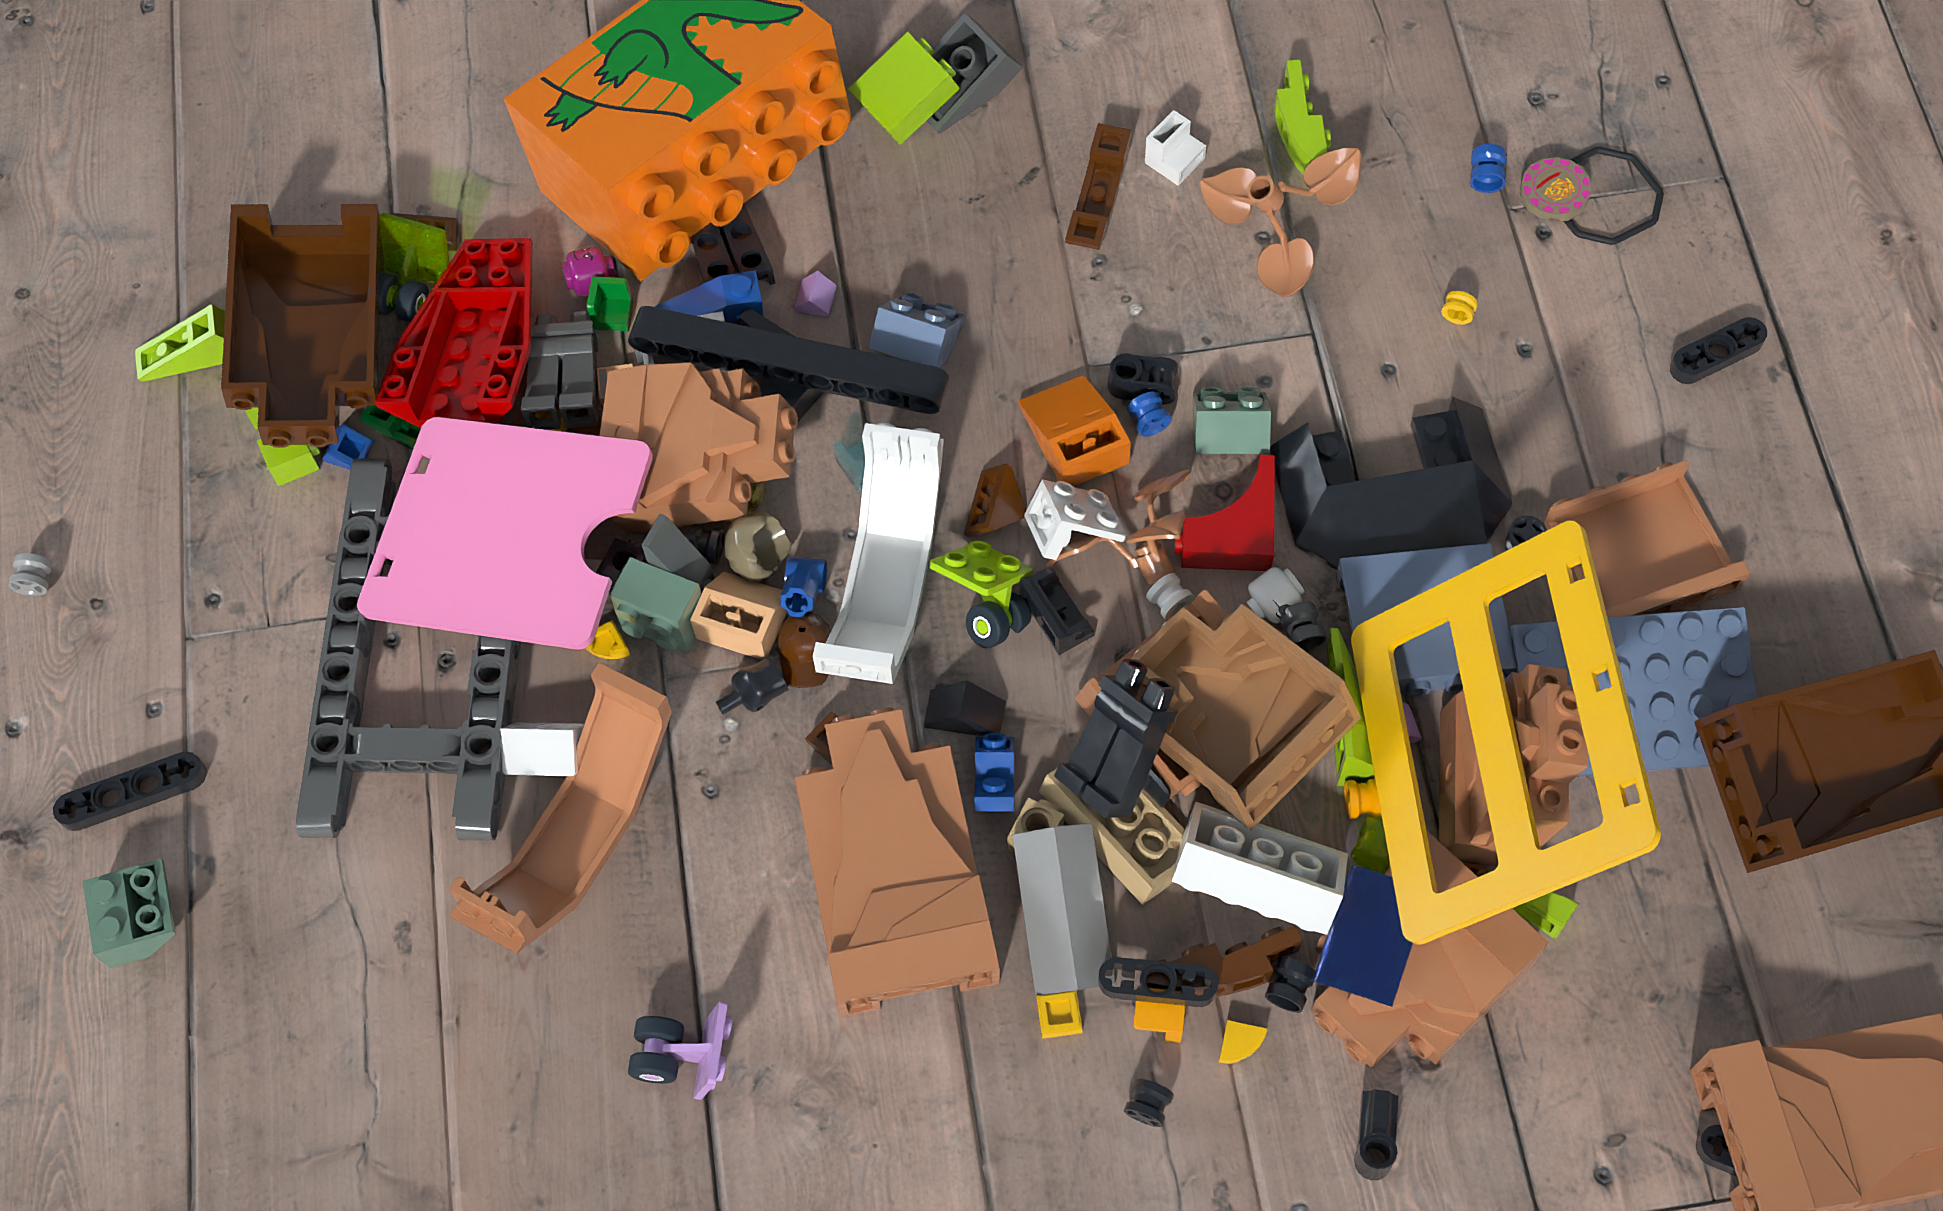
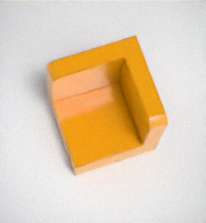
M1149 988L1150 990H1152V991H1154V992H1163V991H1165V990H1163V989ZM1175 991V994H1181V991ZM1136 1001L1133 1026L1135 1029L1165 1032V1041L1181 1043L1185 1006Z

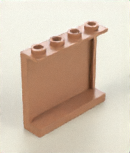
M1687 460L1674 465L1671 462L1664 463L1656 467L1651 473L1642 476L1638 474L1629 475L1616 485L1607 488L1605 486H1598L1589 490L1584 496L1573 500L1569 497L1563 498L1550 507L1544 522L1547 530L1566 521H1575L1585 529L1607 618L1679 612L1741 590L1750 575L1744 561L1732 563L1686 481L1684 474L1689 466ZM1581 563L1571 568L1574 582L1585 579Z

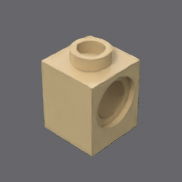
M1028 798L1007 837L1008 852L1015 854L1013 834L1029 832L1027 829L1033 824H1042L1046 828L1064 826V814L1060 812L1056 805L1049 801L1039 800L1037 802Z

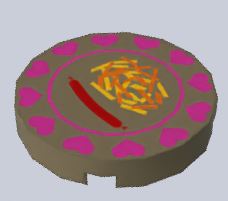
M1559 157L1543 158L1532 163L1524 172L1520 186V196L1527 210L1538 218L1548 221L1550 218H1559V221H1568L1580 215L1587 207L1592 185L1589 175L1575 162Z

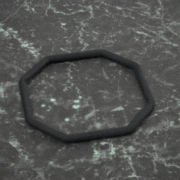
M1594 147L1569 159L1577 164L1595 154H1603L1630 160L1657 194L1650 220L1614 238L1580 231L1571 219L1564 221L1575 236L1614 245L1654 226L1658 222L1664 197L1663 189L1635 155L1604 147Z

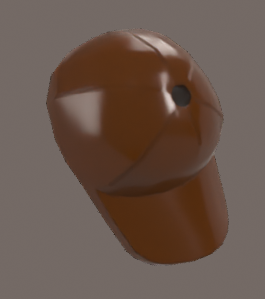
M806 612L803 617L789 616L779 630L777 638L778 656L784 680L791 687H815L822 685L828 678V674L816 672L813 652L816 642L826 643L831 633V628L821 616L813 612Z

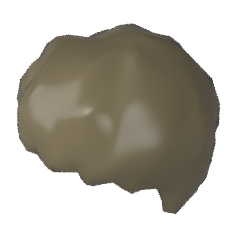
M757 512L739 517L730 525L725 536V557L729 560L730 567L734 572L750 582H759L772 576L778 570V565L791 551V544L786 532L772 513Z

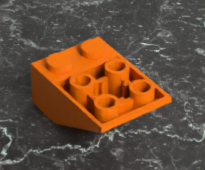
M1084 375L1018 400V405L1058 481L1067 482L1074 487L1130 464L1131 442L1115 412Z

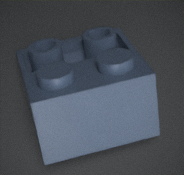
M904 292L903 295L900 294L878 307L869 348L907 361L939 368L946 363L963 327L966 315L957 313V308L945 303L933 305L923 302L924 298L918 294Z

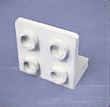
M1042 479L1024 514L1042 556L1057 560L1062 548L1066 547L1069 543L1072 530L1123 542L1127 536L1106 494L1096 489L1087 491L1075 488L1064 481H1057L1055 483Z

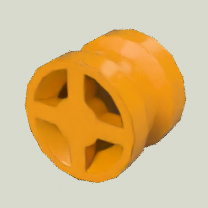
M1375 778L1368 779L1366 783H1357L1355 780L1345 781L1344 801L1348 819H1358L1363 814H1369L1373 818L1382 816Z

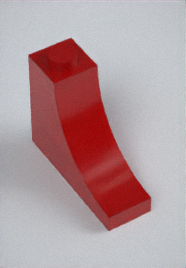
M1275 455L1259 456L1255 478L1247 491L1236 502L1216 513L1185 519L1182 532H1180V538L1175 539L1174 554H1181V568L1267 571L1272 568L1274 558Z

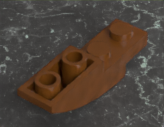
M1296 925L1284 930L1283 926H1279L1264 933L1261 936L1262 940L1248 946L1246 942H1241L1225 951L1226 956H1221L1216 943L1206 947L1200 943L1187 948L1181 953L1182 957L1171 962L1202 965L1210 968L1218 978L1216 996L1229 995L1270 982L1273 973L1271 964L1279 961L1281 957H1288L1299 952L1303 939ZM1166 959L1158 960L1162 962H1167ZM1154 972L1147 977L1146 984L1148 988L1167 990L1170 986V981L1164 973ZM1176 974L1177 984L1175 991H1181V986L1194 987L1196 995H1203L1204 989L1211 988L1204 985V978L1196 977L1194 984H1182L1183 975Z

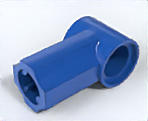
M801 557L787 558L785 584L781 593V607L786 609L790 616L803 617L806 612L813 610L818 593H824L827 578L826 560Z

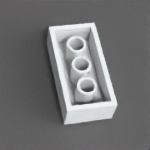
M1195 802L1181 839L1172 882L1180 884L1190 891H1200L1218 897L1225 903L1231 905L1238 904L1256 910L1265 917L1279 918L1296 924L1303 930L1316 931L1327 935L1343 898L1348 853L1260 823L1250 831L1228 812Z

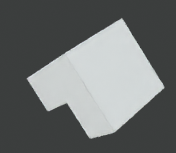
M1173 110L1146 137L1145 164L1179 186L1205 159L1206 145L1190 135L1191 121Z

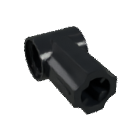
M1374 1089L1361 1093L1358 1147L1354 1163L1358 1173L1369 1180H1380L1386 1177L1394 1165L1398 1154L1396 1129L1399 1096L1392 1094L1390 1091ZM1368 1149L1381 1151L1385 1156L1386 1162L1383 1164L1372 1163L1367 1158L1365 1151Z

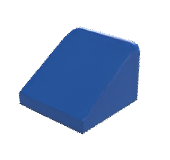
M342 423L339 426V444H329L321 460L350 470L352 461L355 458H367L375 440Z

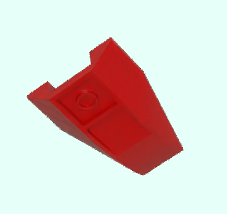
M531 238L464 240L394 346L375 399L377 407L419 428L427 420L434 417L497 424L513 407L531 351L533 254Z

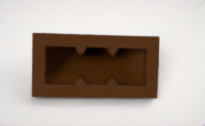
M1007 463L981 470L964 530V535L967 537L995 531L1025 518L1026 508L1012 467Z

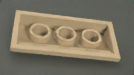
M1057 769L1046 775L1039 793L1046 801L1053 803L1060 809L1068 825L1092 823L1096 855L1142 905L1173 883L1172 877L1185 829L1164 807L1161 808L1142 790L1131 816L1105 818L1082 800V795L1077 796L1054 777Z

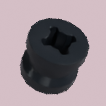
M1533 516L1516 518L1512 522L1507 534L1505 550L1507 551L1521 544V538L1525 542L1547 531L1546 526L1541 520Z
M693 524L687 539L709 564L718 565L724 548V529L714 528L710 531L705 530L701 525Z
M1136 1079L1133 1085L1134 1097L1126 1103L1124 1112L1129 1117L1146 1125L1162 1127L1165 1120L1163 1111L1165 1106L1171 1104L1174 1097L1173 1092L1153 1081Z

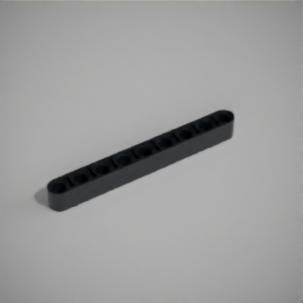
M642 306L639 308L628 337L629 345L633 349L645 354L686 363L691 362L692 364L714 369L719 368L724 371L743 368L752 377L924 414H936L940 411L949 381V375L944 370L935 366L652 306Z

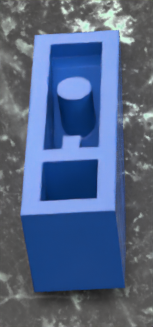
M756 270L719 276L655 306L695 316L723 311L725 322L740 325L739 316L747 307L763 316L762 298Z

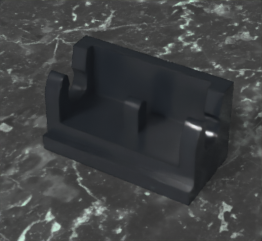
M1052 567L1045 568L1029 578L1025 577L1020 580V596L1028 604L1030 613L1058 655L1095 635L1088 620L1084 619L1060 583Z

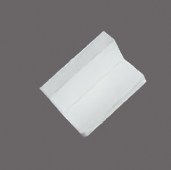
M516 722L501 728L503 774L576 775L578 772L576 748L585 724Z

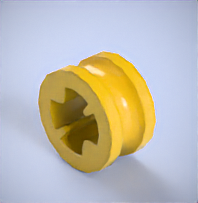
M1463 291L1448 293L1445 300L1446 303L1441 311L1442 315L1448 321L1455 324L1465 325L1472 322L1473 312L1476 311L1478 306L1477 300L1469 293Z

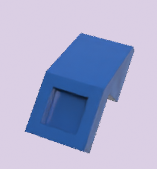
M989 733L983 737H976L974 811H1014V737H1006L1001 733Z

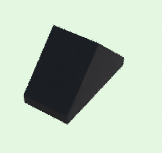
M967 680L931 689L924 728L977 736L1001 733L1006 701Z

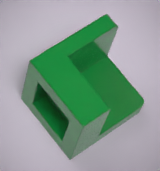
M592 276L587 310L590 320L593 321L594 329L628 332L634 303L628 280L625 278Z

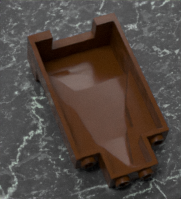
M231 204L221 390L227 408L249 410L253 407H258V430L263 445L284 448L289 445L323 447L327 444H339L340 406L363 408L376 405L375 399L378 388L379 274L381 271H384V246L382 244V227L378 204H341L342 225H273L268 204Z
M1935 650L1741 702L1694 721L1747 873L1943 816V666L1939 662Z

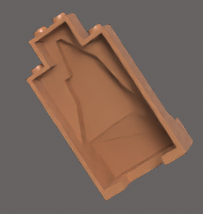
M883 707L873 710L869 716L855 718L854 715H843L834 718L832 723L825 724L833 769L826 771L824 767L810 768L803 771L802 776L794 778L826 939L833 987L841 1017L881 1009L880 1001L949 986L959 985L960 992L999 984L1000 967L981 881L977 874L950 745L941 747V744L938 743L927 744L918 748V752L911 753L902 709L893 710L892 707Z
M1941 1013L1771 1047L1761 1046L1760 1040L1710 1049L1690 1070L1702 1111L1716 1109L1740 1185L1729 1193L1734 1211H1866L1943 1195V1017Z

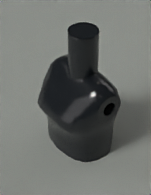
M768 656L757 664L736 672L731 679L734 691L715 703L722 715L741 704L750 712H757L763 709L771 700L789 689L777 667Z

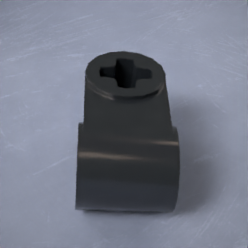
M1129 353L1117 355L1110 364L1107 383L1108 390L1115 398L1122 400H1133L1147 392L1161 391L1162 405L1170 404L1176 398L1173 383L1174 376L1178 373V363L1166 357H1147ZM1119 375H1128L1131 378L1125 379L1121 378Z

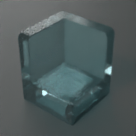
M840 441L834 443L833 448L836 462L858 493L863 491L865 471L863 442L849 450H846Z

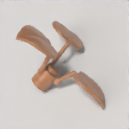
M1342 148L1317 157L1306 167L1303 173V181L1310 188L1307 190L1288 186L1282 181L1276 185L1270 177L1264 175L1257 176L1251 169L1242 167L1229 169L1216 176L1201 179L1200 188L1207 207L1216 218L1226 224H1239L1246 221L1251 214L1252 205L1257 206L1262 212L1266 213L1280 237L1281 244L1269 245L1262 251L1257 261L1258 277L1268 289L1277 293L1282 298L1289 297L1299 291L1310 278L1314 268L1315 257L1312 247L1305 239L1296 238L1288 242L1287 236L1275 216V212L1283 204V192L1306 197L1316 194L1319 202L1324 205L1341 204L1348 200L1358 187L1362 154L1358 148Z
M1185 469L1158 478L1144 486L1134 495L1135 501L1145 499L1151 523L1148 527L1134 532L1126 539L1128 544L1147 541L1135 549L1137 556L1134 557L1116 540L1082 532L1071 537L1067 546L1062 548L1057 560L1049 559L1046 567H1052L1056 561L1080 553L1097 542L1107 541L1129 561L1132 569L1140 568L1148 585L1155 584L1167 574L1175 573L1161 539H1179L1181 526L1187 515L1185 511H1179L1157 519L1153 503L1159 494L1173 489L1183 480H1188L1191 473L1190 470Z

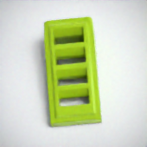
M1550 892L1512 909L1552 938H1557L1579 903Z

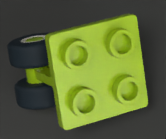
M973 541L964 547L949 551L930 561V569L981 594L984 602L973 606L966 616L967 632L977 645L983 648L995 647L1007 639L1010 628L1015 633H1020L1030 623L1031 613L1028 604L1020 595L1011 592L1012 585L1020 582L1025 577L1029 578L1032 576L1033 568L1021 563L1017 557L1005 555L993 549L986 542Z

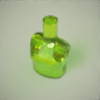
M1368 816L1360 828L1357 842L1351 851V858L1358 865L1377 874H1385L1388 871L1390 860L1382 818Z

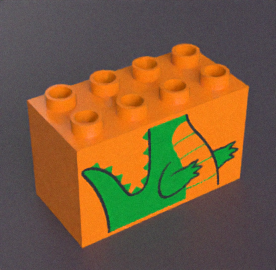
M640 0L504 98L540 191L640 281L644 280L659 267L666 268L679 262L692 243L691 237L710 222L715 226H724L730 223L741 211L743 202L748 201L768 185L775 186L784 182L792 174L799 161L820 145L828 146L837 142L847 130L849 123L852 122L831 24L800 0Z

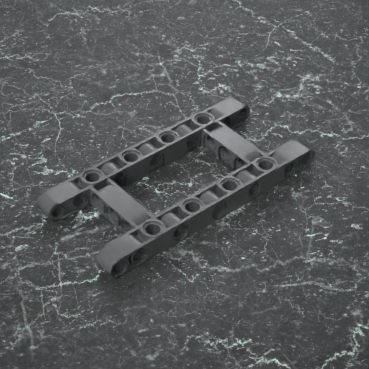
M355 458L350 469L296 815L297 833L301 838L338 837L341 826H345L353 772L457 774L452 817H456L455 831L457 839L495 841L499 829L505 774L502 772L500 729L512 724L521 641L478 635L477 649L472 651L467 690L470 696L468 720L463 721V725H460L459 729L431 728L430 725L421 724V728H393L391 724H383V728L360 727L376 620L364 617L357 607L352 611L348 610L350 607L357 605L392 509L395 482H392V465L389 459ZM368 538L366 541L359 543L362 539ZM385 558L379 576H383L384 565H392L393 560ZM348 673L344 679L337 681L340 675ZM500 675L496 681L486 683L491 676ZM338 743L334 750L326 752L330 745ZM491 745L490 750L485 754H477L480 748Z

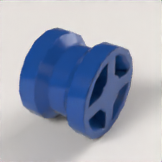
M1158 392L1144 393L1133 399L1127 406L1129 416L1137 421L1136 429L1140 436L1148 437L1158 434L1167 428L1172 421L1170 413L1162 408L1163 400Z

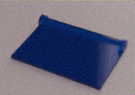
M1350 865L1345 880L1343 898L1328 931L1312 979L1313 982L1393 1007L1413 943L1407 940L1402 933L1393 877Z

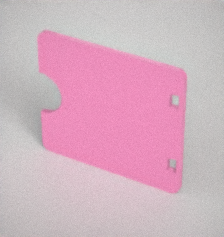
M441 417L427 420L421 427L357 602L359 612L371 620L579 650L586 648L594 640L612 585V580L609 577L601 576L588 568L584 558L586 540L591 531L605 519L618 514H635L652 462V451L646 443L637 440ZM422 457L429 458L430 461L425 474H417ZM385 558L393 560L388 577L379 576Z

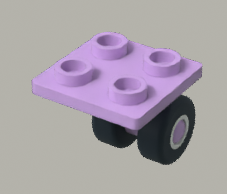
M719 1001L707 1016L704 1023L702 1042L699 1044H682L684 1025L677 1020L661 1016H643L638 1018L635 1024L634 1038L638 1042L645 1044L644 1051L630 1056L628 1074L640 1081L666 1084L674 1082L677 1078L679 1067L677 1060L698 1063L693 1099L702 1100L710 1090H714L716 1082L722 1081L724 1076L726 1056L720 1055L722 1042L723 1040H728L732 1026V1016L726 1015L728 1003Z

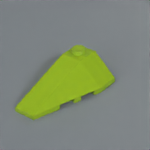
M1330 628L1326 643L1328 669L1344 680L1361 717L1334 745L1337 786H1344L1346 780L1366 783L1368 779L1375 778L1356 667L1339 629Z

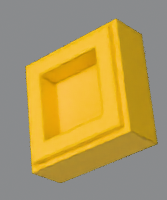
M1076 990L1036 996L1042 1039L1082 1033Z

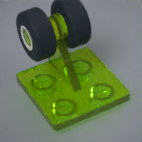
M383 212L378 217L385 268L389 272L399 274V278L395 274L385 271L380 272L379 314L389 315L395 309L396 315L401 321L410 323L429 295L428 286L420 281L435 285L449 265L446 231Z

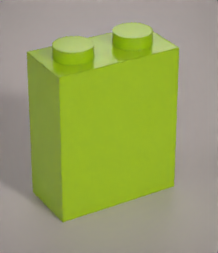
M909 32L903 35L848 88L899 145H902L960 89L952 79L956 72L943 58L937 62L932 57L935 53L933 48L922 37L916 41Z

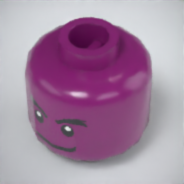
M597 246L571 251L566 257V262L561 263L568 290L574 289V292L579 296L589 294L592 276H616L611 255L604 256L602 250Z

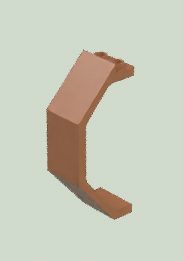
M600 662L591 673L596 691L576 748L577 774L566 776L563 784L518 853L506 867L473 891L466 881L457 876L449 888L450 893L457 901L455 908L449 915L450 918L516 954L578 907L637 814L672 713L665 695Z

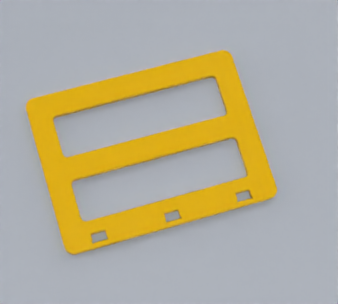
M1575 521L1563 522L1359 624L1354 629L1351 636V644L1401 928L1407 940L1418 945L1425 944L1634 859L1656 848L1661 838V830L1587 534L1580 524ZM1581 563L1585 579L1574 582L1571 568ZM1546 574L1602 809L1603 822L1597 828L1541 850L1489 612V604L1493 599ZM1446 622H1450L1498 856V866L1492 872L1438 893L1393 653L1397 646ZM1608 670L1612 687L1600 690L1597 674ZM1636 784L1640 802L1628 805L1624 788Z

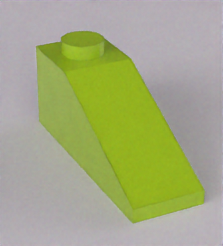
M211 304L135 349L137 380L145 382L221 365L223 360L225 310Z

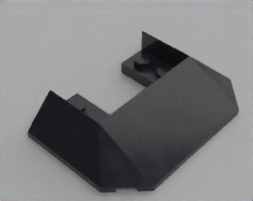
M1452 396L1448 411L1412 417L1411 428L1424 469L1359 481L1355 480L1341 430L1312 435L1309 423H1306L1270 446V455H1275V476L1294 545L1306 553L1311 551L1328 561L1327 565L1337 570L1340 558L1487 544L1513 503L1483 409Z

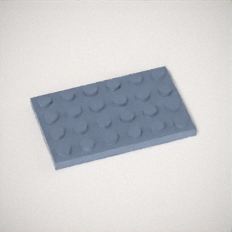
M1745 607L1608 617L1646 772L1710 767L1694 721L1732 705L1757 698ZM1557 621L1516 624L1510 627L1511 641L1517 665L1515 673H1520L1528 664L1566 669L1568 673V686H1572ZM1608 670L1597 674L1600 690L1612 687ZM1589 754L1588 767L1577 777L1594 776Z

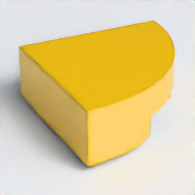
M613 620L598 626L594 640L586 647L590 653L604 659H619L630 655Z
M1227 1020L1219 1063H1236L1252 1055L1261 1047L1267 1033V1028Z

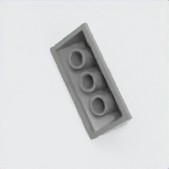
M1092 823L1057 826L1013 834L1035 995L1099 987V969L1106 960L1112 957ZM1114 970L1112 976H1105V978L1112 979V984H1115Z

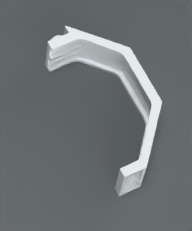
M865 423L862 435L865 452V471L858 534L840 614L826 643H815L813 661L815 670L818 673L893 684L914 636L934 537L944 439H940V434L933 433L925 428L910 430L896 428L889 423H878L876 425Z

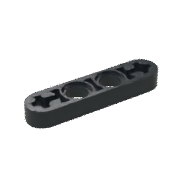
M180 752L65 793L56 800L53 806V815L67 830H82L194 790L205 781L207 769L200 758L194 753ZM190 764L192 767L189 770L190 776L184 778L181 775L184 772V766ZM168 771L171 774V776H169V779L172 781L171 784H169V781L164 774V772ZM149 776L158 777L159 783L155 790L150 793L140 792V784L145 778ZM114 789L121 791L120 800L115 805L110 807L102 805L103 796L108 791ZM92 804L96 808L94 812L89 808ZM77 805L79 809L76 810V817L71 819L68 814L72 811L71 807Z

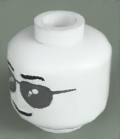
M1272 567L1249 584L1248 590L1252 598L1246 603L1260 618L1266 616L1270 622L1279 623L1284 609L1302 602L1301 595L1305 591L1288 568L1282 571L1278 567Z

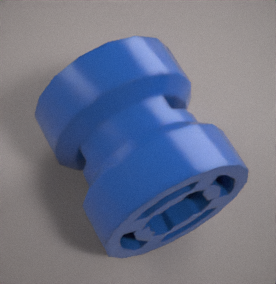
M1483 144L1472 151L1471 165L1474 169L1470 174V185L1474 190L1481 193H1493L1505 186L1506 173L1503 168L1506 165L1507 153L1503 147L1496 144Z

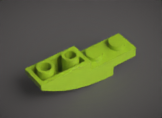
M1287 60L1284 76L1285 89H1277L1274 113L1282 142L1295 166L1303 175L1306 167L1314 159L1327 153V149H1330L1331 135L1329 128L1324 129L1322 115H1313L1312 101H1306L1305 94L1309 93L1308 73H1302L1301 60Z

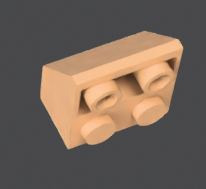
M722 572L704 588L690 619L696 639L760 660L765 659L769 656L787 613V610L781 607L782 590L759 582L746 581L743 577Z

